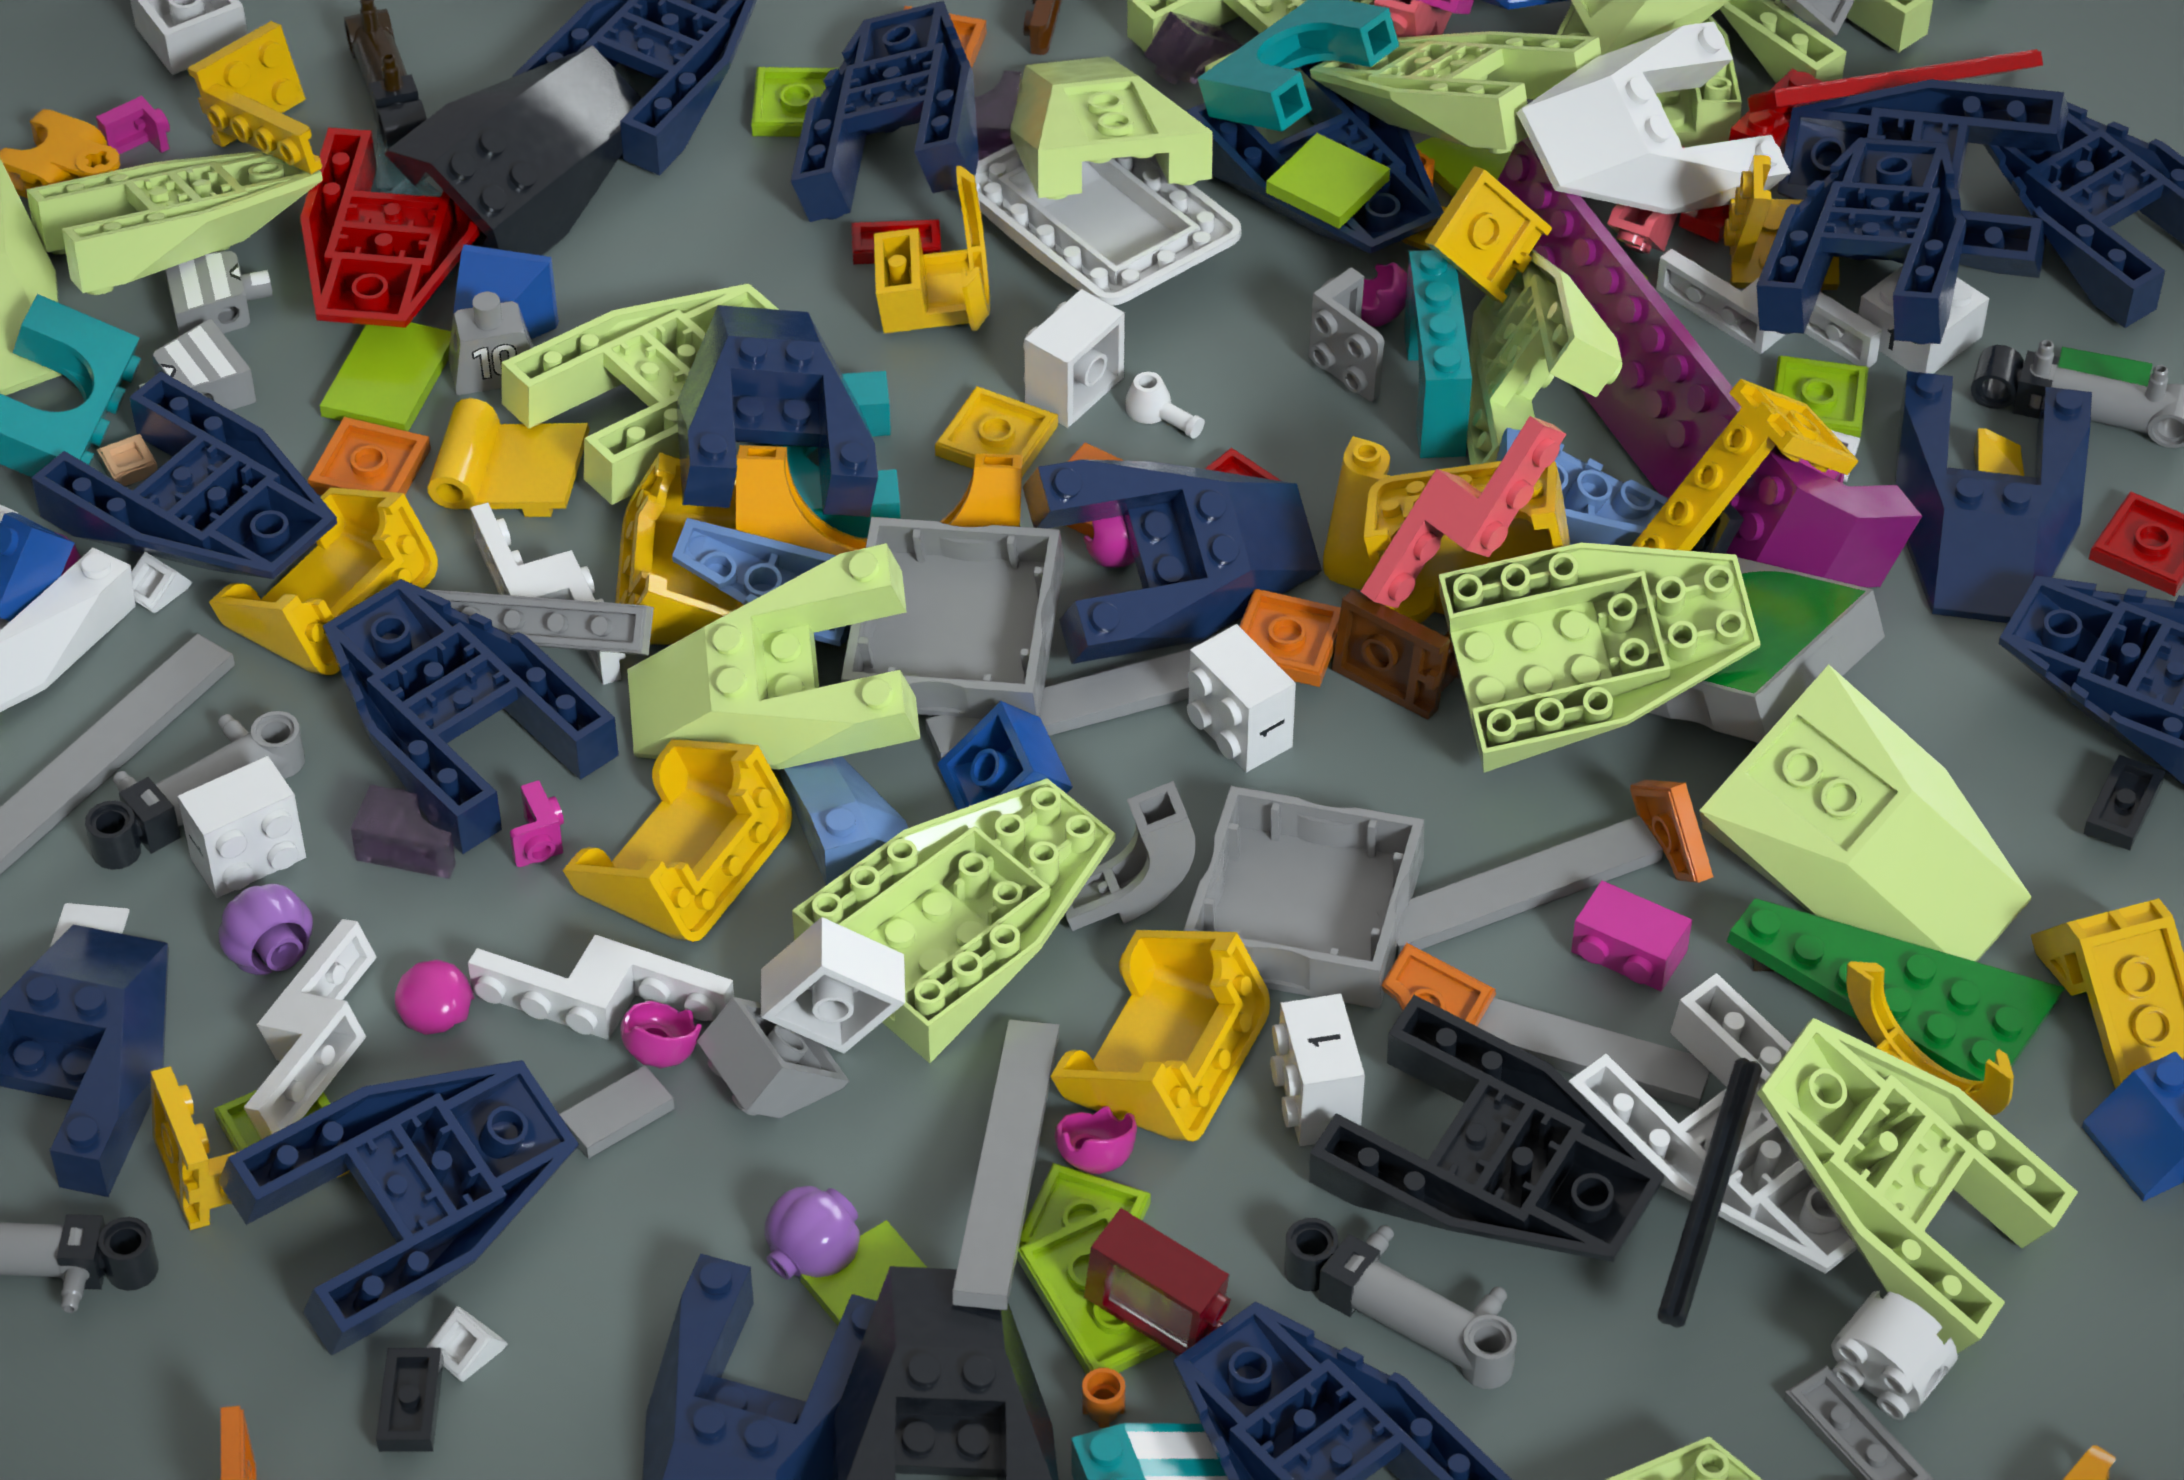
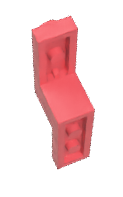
M1529 416L1483 492H1480L1459 476L1436 469L1360 592L1374 602L1398 609L1401 602L1407 599L1414 590L1415 580L1426 562L1439 550L1441 538L1444 534L1465 550L1490 557L1492 552L1505 541L1508 527L1519 509L1523 508L1530 501L1534 492V485L1545 468L1550 466L1557 458L1560 444L1565 438L1566 433L1551 423Z

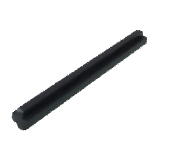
M1739 1058L1735 1061L1657 1314L1661 1323L1670 1324L1675 1328L1684 1326L1689 1314L1762 1073V1067L1757 1061H1749L1746 1058Z

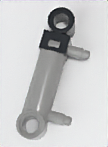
M2050 340L2041 341L2036 352L2028 350L2025 362L2019 352L2006 345L1989 346L1982 351L1971 384V394L1978 403L1985 407L2001 409L2008 407L2015 400L2014 414L2039 419L2045 387L2092 392L2091 421L2147 433L2155 443L2166 448L2184 447V385H2167L2168 369L2164 365L2155 366L2153 373L2150 375L2148 386L2057 367L2059 357L2054 356V344Z
M271 711L258 717L252 724L251 732L249 733L238 720H235L230 714H224L219 718L218 724L223 729L224 735L232 743L157 784H154L149 777L137 782L125 771L117 772L114 775L113 781L118 786L120 801L99 803L90 809L85 817V827L95 862L102 868L110 870L123 869L137 861L141 854V843L152 854L181 838L179 827L184 825L178 795L261 758L269 756L284 779L294 776L302 769L305 763L304 748L297 719L287 712Z
M66 1214L64 1225L0 1223V1275L62 1277L61 1308L68 1313L75 1312L78 1309L84 1289L102 1290L105 1273L113 1286L130 1291L147 1286L155 1279L159 1270L151 1230L145 1222L138 1218L122 1217L105 1225L104 1218L101 1215Z
M1304 1218L1290 1226L1286 1234L1284 1272L1288 1281L1293 1286L1304 1291L1319 1290V1301L1344 1315L1351 1317L1357 1309L1460 1366L1464 1378L1473 1386L1482 1389H1494L1503 1386L1510 1380L1514 1370L1517 1334L1510 1322L1505 1318L1497 1316L1502 1309V1304L1507 1299V1292L1502 1287H1493L1490 1293L1483 1297L1473 1312H1470L1380 1262V1257L1388 1248V1243L1394 1236L1392 1228L1387 1225H1381L1375 1233L1369 1236L1366 1242L1348 1234L1339 1247L1338 1234L1335 1228L1327 1221L1319 1218ZM1483 1351H1492L1495 1353H1486Z

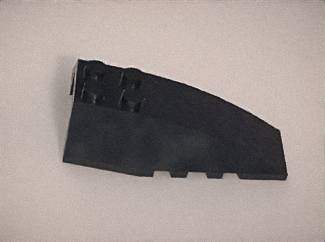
M592 45L447 103L389 148L385 155L414 186H417L430 175L487 236L480 247L543 256L567 236L623 153L620 121L642 97Z

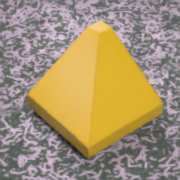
M1978 428L1974 444L1976 471L2024 476L2021 445L1986 428Z

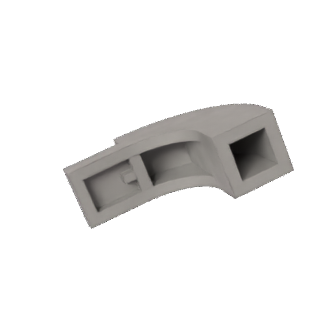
M1174 781L1127 799L1136 824L1134 835L1126 848L1117 856L1096 867L1066 911L1065 915L1072 931L1117 913L1120 914L1123 924L1134 920L1160 904L1183 881L1192 865L1196 842L1193 828Z

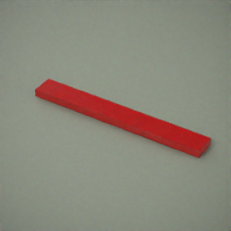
M2034 49L1774 89L1750 95L1747 100L1749 112L1755 113L1818 103L1930 79L1959 81L2016 72L2043 66L2041 51Z

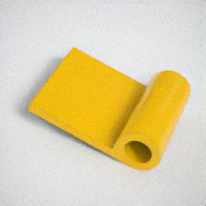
M473 398L461 399L453 407L427 486L428 494L438 505L449 509H470V507L489 503L491 509H522L525 517H551L553 509L567 508L584 451V438L589 435L588 423H540L528 429L524 424H500L497 413L488 403Z

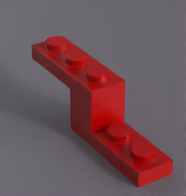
M1791 69L1770 90L1823 81L1814 78L1809 73ZM1799 106L1755 113L1748 111L1731 127L1729 141L1772 135L1784 157L1792 109ZM1729 205L1681 212L1679 227L1718 243L1724 237L1725 219H1729Z

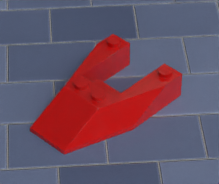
M328 127L319 155L322 163L320 171L322 172L323 181L308 191L300 216L317 321L406 328L458 263L464 244L472 245L482 231L444 190L441 197L371 192L377 172L372 131Z

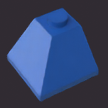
M464 244L461 250L453 314L457 310L473 308L472 301L477 294L493 292L499 296L500 303L509 301L518 303L531 339L557 328L559 321L552 257Z

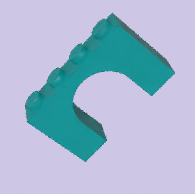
M1307 0L1197 79L1209 117L1282 132L1312 110L1301 71L1293 69L1320 61H1340L1372 67L1397 49L1399 43L1388 7L1348 0Z
M1434 250L1409 251L1404 336L1407 360L1419 361L1416 415L1420 458L1466 457L1472 373L1458 272L1456 268Z
M37 294L21 324L13 353L67 377L81 392L84 403L68 411L49 412L33 408L0 394V464L33 477L59 454L66 451L84 463L91 465L94 458V453L89 452L91 444L99 447L102 444L110 425V421L104 418L107 412L116 415L126 392V389L120 386L123 380L129 383L132 382L141 362V358L134 355L140 337Z
M886 371L842 374L862 410L872 437L891 435L890 402ZM772 444L775 447H787L789 470L799 494L809 508L830 526L846 534L865 538L868 537L871 517L901 519L897 469L878 470V481L870 517L823 514L819 466L807 458L818 447Z

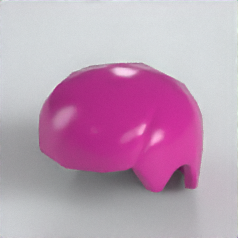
M1394 262L1386 266L1376 264L1377 276L1374 279H1364L1361 319L1371 327H1380L1390 323L1405 308L1407 273Z
M1123 515L1092 521L1094 529L1093 540L1086 535L1084 536V542L1088 553L1098 565L1120 568L1135 563Z
M435 959L418 962L402 975L395 991V1008L408 1028L424 1035L446 1032L455 1024L466 1021L471 1000L475 998L467 977L454 964Z
M650 1000L634 1004L625 1013L620 1030L625 1048L637 1061L644 1065L661 1069L677 1066L692 1054L702 1025L696 1024L695 1026L693 1012L689 1009L678 1012L667 1004Z
M1104 1106L1093 1115L1084 1112L1065 1115L1056 1126L1054 1138L1061 1156L1070 1165L1088 1174H1102L1121 1167L1130 1157L1134 1148L1137 1125L1132 1113H1127L1121 1121L1114 1117L1108 1106Z

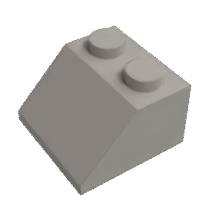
M732 997L697 1040L709 1058L707 1063L711 1070L723 1078L732 1091L733 1102L743 1112L752 1116L759 1114L780 1119L843 1089L849 1082L823 1044L761 1018L760 1002Z

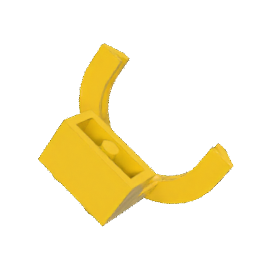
M956 166L967 249L923 254L918 228L874 233L876 297L884 333L966 323L970 324L972 331H977L990 314L987 255L975 176L962 166Z
M1850 961L1847 964L1846 984L1850 1003L1858 1020L1876 1044L1877 1049L1959 1087L1990 1115L2002 1112L2009 1105L2013 1093L2014 1075L2006 1053L1999 1049L1996 1051L1995 1063L1990 1059L1986 1061L1984 1081L1968 1080L1949 1072L1924 1054L1910 1040L1894 1018L1884 993L1885 969L1877 963Z

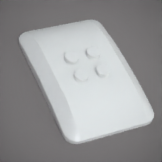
M1014 143L978 161L975 181L981 212L1014 242L1077 290L1083 289L1110 305H1119L1139 296L1233 246L1242 236L1239 220L1193 184H1169L1155 155L1144 159L1132 156L1112 158L1105 163L1084 161L1082 162V193L1071 194L1057 200L1046 197L1038 198Z

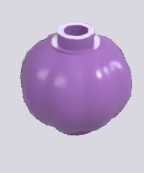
M280 884L252 886L239 893L225 907L222 914V923L219 927V944L229 960L235 962L239 969L247 973L267 975L272 973V970L283 971L295 965L306 953L313 929L312 913L305 902L286 886ZM253 947L264 960V962L267 964V966L256 955L252 953Z
M802 1186L785 1192L773 1204L765 1221V1238L771 1251L766 1257L768 1264L779 1276L786 1280H789L793 1275L798 1277L801 1274L812 1277H825L840 1272L851 1263L858 1251L860 1231L854 1223L858 1219L856 1209L844 1195L833 1188L822 1191L814 1186Z

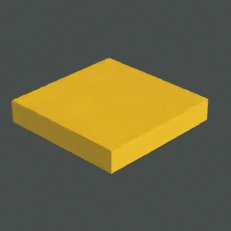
M976 386L935 443V456L973 469L975 454L1022 455L1023 477L1058 427V414Z

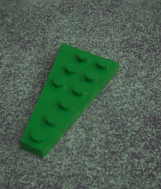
M1757 898L1751 902L1732 927L1726 941L1856 1020L1858 1018L1852 1008L1847 992V964L1850 961L1879 964L1885 969L1884 993L1888 1006L1905 1034L1935 1063L1959 1077L1973 1081H1984L1986 1061L1990 1059L1995 1063L1996 1051L1999 1049L2008 1055L2012 1068L2057 1004L2065 987Z

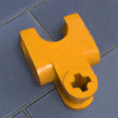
M48 109L39 111L29 121L37 147L28 150L11 148L0 150V159L18 195L27 199V189L118 170L120 167L119 153L113 147L107 146L104 135L94 125Z

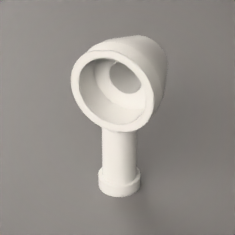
M1142 372L1134 378L1126 396V412L1131 419L1143 424H1153L1164 420L1184 431L1192 439L1200 435L1204 427V419L1198 415L1193 416L1171 404L1169 391L1158 374Z

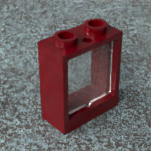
M1120 1208L1091 1246L1084 1298L1179 1356L1224 1324L1221 1318L1231 1301L1226 1296L1230 1274Z

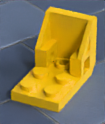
M2159 898L2066 922L2030 935L2036 955L2070 995L2073 996L2087 992L2115 1089L2134 1070L2175 1051L2184 1060V952L2173 915Z

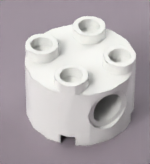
M1874 1291L1833 1340L1831 1347L1837 1364L1832 1371L1848 1389L1857 1391L1860 1387H1863L1878 1397L1877 1404L1880 1409L1891 1418L1900 1421L1909 1412H1916L1953 1367L1958 1359L1957 1349L1951 1337L1943 1344L1937 1336L1942 1326L1919 1305L1893 1292H1888L1881 1299L1880 1291Z

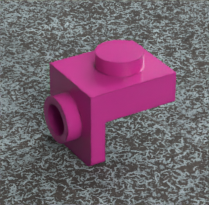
M142 96L96 116L98 130L104 135L107 146L116 149L119 155L147 141H150L160 153L169 150L166 134L170 131L169 122L161 109H154Z
M539 780L520 786L524 817L527 824L510 831L513 860L517 867L543 862L550 857L563 853L560 825L564 824L563 814L556 797L548 798Z

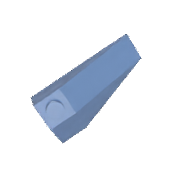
M1506 428L1502 436L1496 461L1503 460L1520 430ZM1561 443L1555 462L1561 481L1570 544L1583 542L1632 546L1669 498L1634 480L1624 483L1602 472L1603 464L1591 458L1585 463L1562 451L1564 444Z
M687 518L673 552L672 560L745 605L836 555ZM851 625L814 633V638L817 641L841 646L849 639Z
M842 756L778 769L825 885L831 883L901 831L908 828L905 819Z

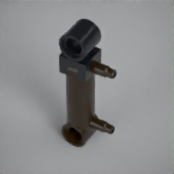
M360 0V14L344 17L345 32L351 55L357 59L371 97L374 118L387 151L427 120L423 103L421 99L419 100L418 90L412 74H407L397 48L387 9L377 10L374 0Z

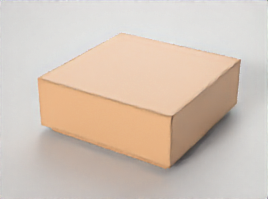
M140 434L97 449L99 461L108 477L124 486L147 479L158 470L157 462Z

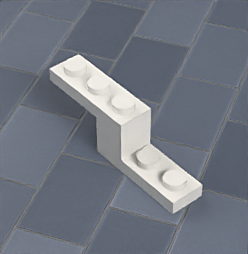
M1672 248L1660 257L1657 291L1759 354L1765 352L1785 335L1775 331L1759 330L1756 288L1759 278L1740 291L1729 282L1722 280ZM1820 292L1805 334L1853 364L1870 368L1877 362L1882 329L1836 302L1833 298Z
M489 503L470 507L474 539L500 595L604 602L602 598L595 600L593 596L595 588L590 571L587 566L579 567L572 550L524 564L518 550L510 551L511 539L506 522L503 518L496 520ZM587 651L603 685L621 680L619 660L626 657L625 654Z
M342 919L257 1023V1027L277 1061H280L244 1106L261 1139L302 1119L366 1038L348 1002L343 1000L377 958L358 921Z
M596 934L569 978L479 948L475 950L468 961L472 992L486 1002L492 1004L501 1003L524 1011L533 1018L548 1019L569 1026L580 1034H592L607 1040L610 1039L635 996L641 997L646 1001L651 1000L667 1004L680 1011L689 1009L693 1012L694 1018L702 1021H713L731 998L734 997L733 980Z

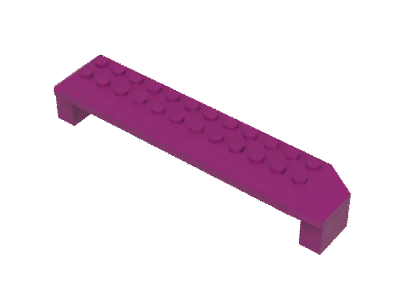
M1526 137L1518 142L1516 148L1512 150L1498 181L1552 227L1548 236L1541 235L1533 250L1571 278L1617 338L1622 358V368L1618 377L1612 384H1606L1597 397L1581 389L1579 390L1656 491L1670 498L1742 407L1729 394L1733 387L1585 202L1586 197L1554 190L1529 137ZM1775 445L1730 501L1732 506L1744 518V521L1726 554H1734L1739 558L1865 588L1880 587L1922 515L1898 485L1846 486L1800 462L1792 461L1781 453Z

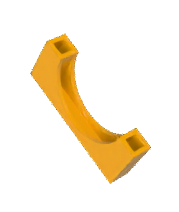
M739 446L736 472L735 530L832 555L866 548L867 539L846 534L830 526L818 517L804 502L789 470L787 447ZM975 454L972 477L964 495L955 508L940 522L960 527H983L990 525L1020 527L1022 455Z

